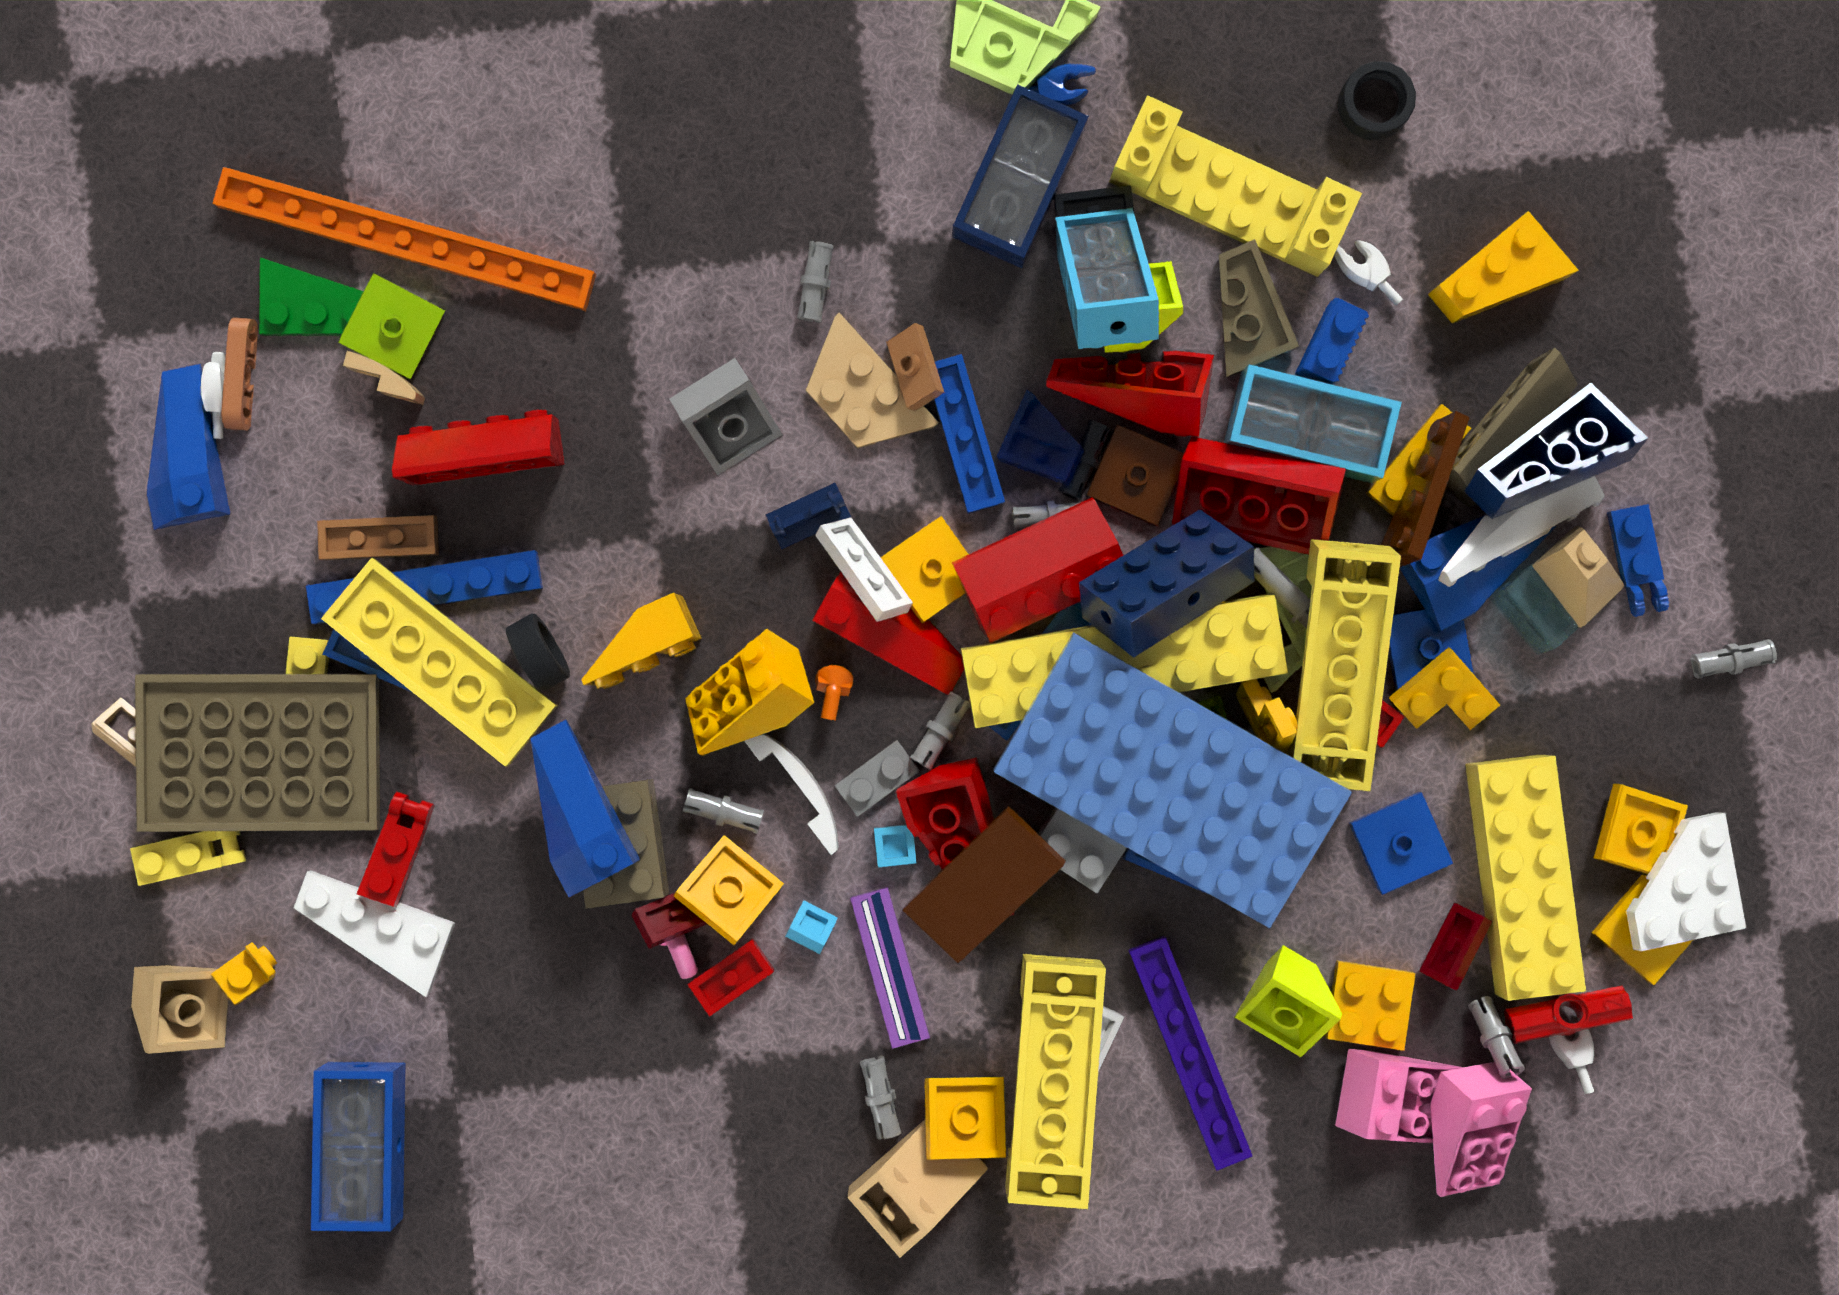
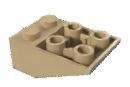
M924 1120L849 1185L848 1199L898 1257L901 1258L937 1225L988 1170V1167L980 1158L926 1159V1121Z

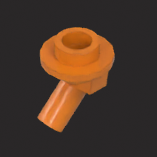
M838 665L825 666L818 670L815 676L816 690L825 693L821 718L836 721L840 696H849L854 677L844 667Z

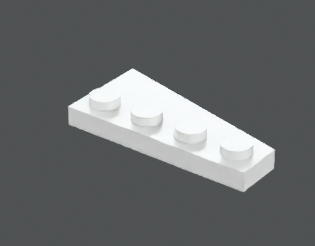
M311 870L307 871L294 909L423 996L428 997L455 922L402 903H398L397 908L371 900L357 895L358 887Z

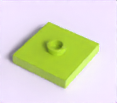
M373 273L338 343L411 379L445 310Z

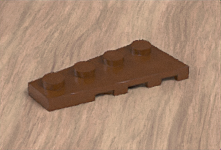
M1458 411L1437 419L1431 425L1427 434L1428 441L1381 543L1384 546H1391L1401 555L1400 567L1422 559L1470 418Z

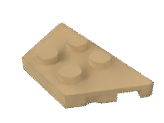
M838 313L834 317L806 388V392L857 448L902 437L924 429H931L938 425V421L924 406L916 411L907 409L895 373L848 321Z

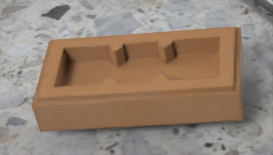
M914 323L886 342L907 409L916 411L945 393L922 325Z

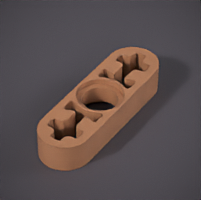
M232 318L229 322L221 411L222 422L226 429L247 431L251 427L254 385H250L251 369H255L258 339V324L255 319Z

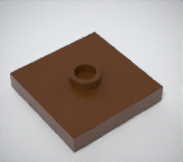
M1116 425L1086 496L1089 498L1093 497L1100 503L1151 525L1158 526L1178 480L1184 453L1120 425Z

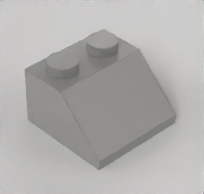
M735 358L669 398L683 424L717 475L783 435Z

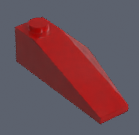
M1163 351V361L1143 363L1140 353L1127 354V359L1119 361L1116 365H1108V361L1102 356L1055 359L1046 380V386L1156 431L1182 437H1199L1206 415L1214 355L1185 351Z
M841 571L812 620L947 695L953 691L964 670L962 655L929 620L921 623L911 608L908 613L877 622Z
M977 757L939 765L896 790L907 828L914 837L918 836L929 851V858L935 866L939 865L941 869L950 863L994 820L988 792Z

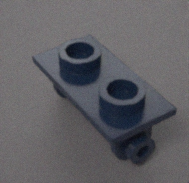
M836 483L765 514L781 550L817 534L820 525L852 518Z

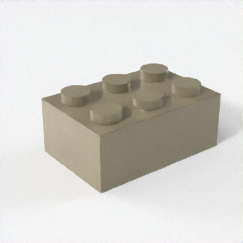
M654 779L602 786L640 860L584 889L586 909L664 898L669 894Z

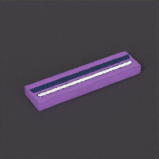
M888 887L851 897V903L892 1049L930 1038Z

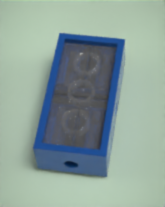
M327 1062L314 1070L311 1231L390 1232L403 1219L406 1063Z

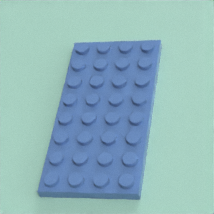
M1074 632L993 769L996 774L1268 928L1272 926L1352 793L1344 786Z

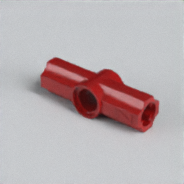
M1623 985L1577 995L1564 994L1558 999L1504 1010L1505 1025L1510 1028L1513 1034L1511 1038L1513 1044L1556 1035L1570 1036L1577 1031L1633 1019L1632 1004ZM1561 1006L1571 1008L1577 1016L1576 1023L1565 1022L1559 1014V1008Z

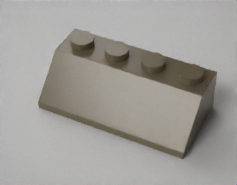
M1556 348L1529 362L1460 445L1446 489L1466 506L1477 505L1465 492L1466 487L1477 470L1571 398L1570 394L1578 384L1562 354Z

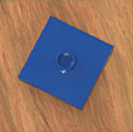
M1426 610L1393 615L1388 653L1395 691L1401 688L1448 647L1455 652L1473 673L1464 620L1439 632Z
M1417 792L1349 822L1379 893L1382 895L1453 864L1422 792Z

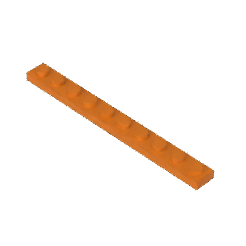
M226 167L222 169L212 203L221 209L583 311L587 309L596 278V273L588 269Z

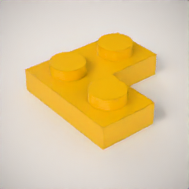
M1450 647L1389 697L1416 729L1446 704L1469 730L1473 729L1500 706L1497 700Z
M1257 679L1241 682L1236 696L1256 737L1287 753L1298 729L1294 713L1289 707H1284L1280 698L1272 700L1268 689L1261 687Z

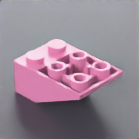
M1348 1049L1335 1126L1365 1139L1433 1143L1430 1104L1440 1072L1464 1067L1375 1051Z
M1495 1062L1440 1072L1430 1104L1436 1193L1440 1197L1500 1184L1505 1174V1167L1511 1149L1516 1142L1515 1137L1522 1117L1526 1112V1105L1532 1088L1511 1070L1512 1077L1502 1079Z

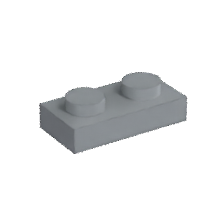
M896 740L834 786L858 817L920 772V770L899 741Z

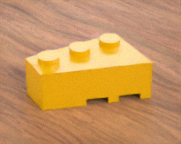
M1527 211L1428 295L1453 324L1563 281L1579 270L1531 213Z

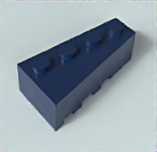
M1590 383L1480 467L1466 487L1465 492L1491 519H1494L1631 461L1648 440V437Z

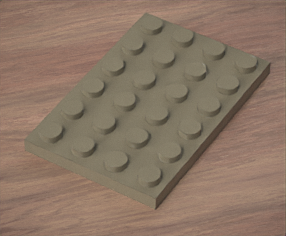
M377 674L135 675L137 832L380 829L379 678H377Z

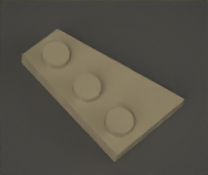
M1254 239L1219 254L1226 378L1242 372L1249 364L1254 366L1260 365L1298 349L1299 345L1256 240Z

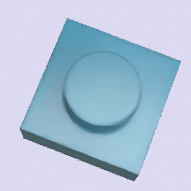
M906 824L874 828L878 868L917 863L914 836Z
M803 901L785 937L820 954L838 918Z

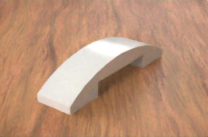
M767 734L745 740L744 742L759 761H762L771 753L776 756L819 813L807 824L831 855L836 852L839 845L835 820L829 803L811 772L788 748Z

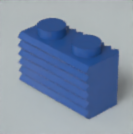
M1334 298L1327 305L1295 375L1331 385L1339 381L1338 377L1343 373L1342 369L1346 367L1345 362L1349 360L1348 356L1353 352L1352 348L1356 346L1355 341L1359 339L1358 335L1363 331L1362 327L1366 324L1365 320L1369 318L1368 312L1342 299Z

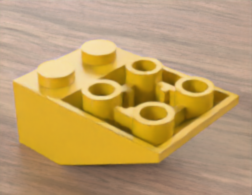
M671 593L638 608L581 679L583 685L596 686L597 689H607L625 681L623 672L632 669L633 673L639 672L640 674L659 666L660 662L656 653L669 654V657L674 656L676 658L695 650L696 647L693 642L702 638L683 596Z
M768 629L750 641L745 648L727 663L723 664L699 687H696L685 698L697 752L700 755H705L785 727L814 703L799 649Z

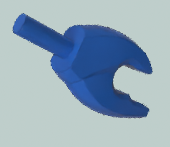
M1083 64L1060 65L1038 77V86H1032L1029 89L1065 106L1072 105L1087 96L1088 90L1065 89V83L1069 79L1077 80L1080 77L1094 75L1096 68Z

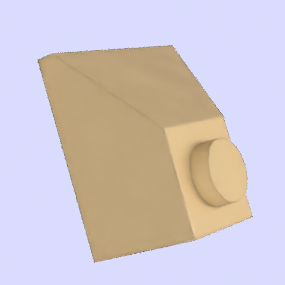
M1579 525L1565 534L1532 565L1579 627L1585 626L1624 588V583L1609 560L1587 532Z
M168 965L134 967L131 1007L145 1053L152 1054L225 1047L228 997L211 977V974L217 969Z

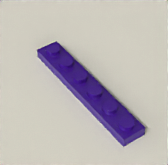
M1161 936L1129 949L1128 952L1214 1168L1218 1171L1253 1157L1166 937Z

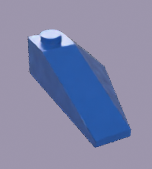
M201 364L162 372L147 484V497L154 530L230 515L216 439L213 438L211 412L205 411L201 397Z
M564 720L530 738L550 863L568 897L639 861L640 858L568 721Z

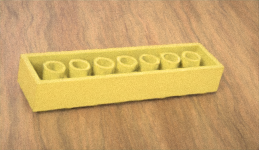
M1269 594L1221 602L1134 658L1092 625L961 648L975 728L1022 720L1073 632L1177 692L1288 673L1275 595Z

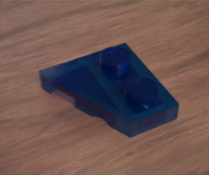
M1026 390L996 457L1000 462L1069 486L1084 450L1071 434L1062 427L1060 422L1041 404L1037 397L1031 391Z

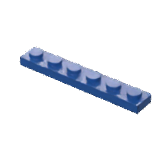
M536 550L392 572L433 606L543 589L538 552ZM354 578L306 586L311 624L326 623L321 618Z

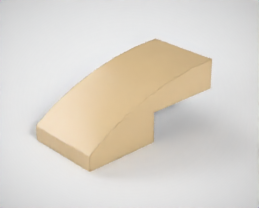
M350 351L346 352L343 366L353 372L380 378L377 391L389 397L421 405L424 404L425 397L406 379L370 358Z

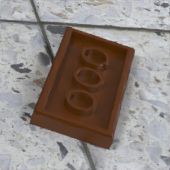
M1008 806L904 906L902 911L950 957L959 963L1064 866L1066 860Z

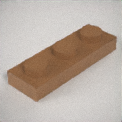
M434 515L317 521L318 555L320 560L439 555L437 516Z

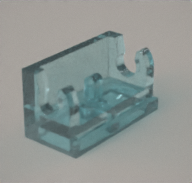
M1532 565L1511 575L1508 578V582L1497 588L1489 597L1536 655L1556 649L1579 628Z

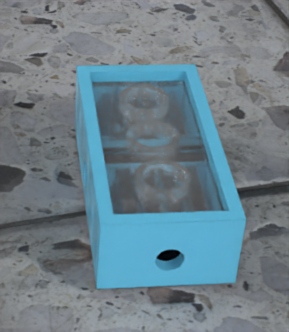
M1133 208L1055 217L1058 263L1078 349L1101 348L1108 345L1141 343L1143 341L1159 339V299Z
M1249 364L1240 374L1224 443L1345 468L1344 477L1374 483L1384 477L1402 402Z

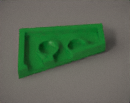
M260 257L259 334L262 336H341L364 291Z

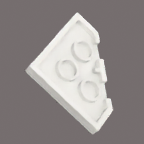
M1715 812L1680 821L1674 831L1677 836L1667 852H1662L1646 877L1649 882L1639 898H1634L1626 910L1633 950L1645 951L1746 928L1725 813Z

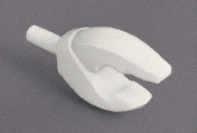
M1355 241L1357 249L1366 259L1364 264H1357L1353 257L1348 255L1338 245L1334 256L1342 272L1352 282L1371 291L1379 287L1395 306L1403 300L1386 281L1391 275L1389 265L1383 254L1376 247L1365 241Z
M223 352L212 353L211 362L204 365L201 377V397L205 411L212 412L214 439H223L221 411L226 359Z
M1572 1015V1023H1576L1577 1016ZM1589 1029L1577 1031L1571 1041L1562 1035L1549 1037L1554 1052L1564 1062L1565 1066L1568 1069L1576 1068L1584 1094L1594 1092L1585 1066L1593 1063L1594 1043Z

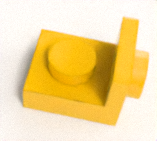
M251 942L245 946L244 951L214 971L211 977L232 1004L236 1006L275 977L276 972L272 967L277 962L264 945L258 949Z

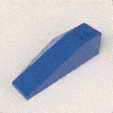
M1484 516L1429 539L1422 559L1402 566L1400 569L1439 632H1442L1474 615L1495 590L1500 588L1508 579L1510 574L1555 529L1556 525L1547 534L1505 557L1499 556L1491 560L1480 571L1475 573L1473 570L1460 577L1450 587L1438 580L1443 568Z

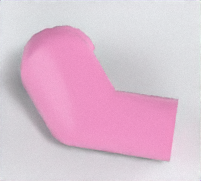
M685 934L660 944L661 946H668L680 978H691L698 972V967Z

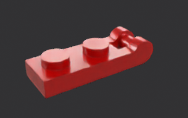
M401 792L394 794L389 805L388 815L356 893L357 895L397 908L435 806L433 803L424 800L420 803L409 800V795ZM403 814L414 818L411 829L400 825Z

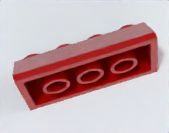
M532 410L525 412L524 418L509 420L508 415H496L485 418V424L471 425V421L462 420L447 423L448 429L433 431L432 426L409 428V434L397 436L392 465L393 478L415 486L565 465L559 419L552 414L548 415L547 410Z
M1191 436L1181 462L1172 525H1175L1196 511L1202 510L1245 541L1309 555L1311 539L1326 541L1330 539L1346 469Z
M1091 497L951 563L981 631L988 641L992 643L1080 602L1079 582L1122 557L1123 553L1095 499Z

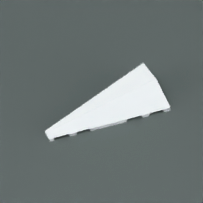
M1593 476L1494 519H1491L1486 514L1443 568L1438 580L1450 587L1456 583L1457 579L1473 570L1475 573L1480 571L1491 560L1499 556L1505 557L1542 537L1553 526L1564 520L1568 522L1573 520L1581 511L1590 506H1598L1605 495L1596 477Z

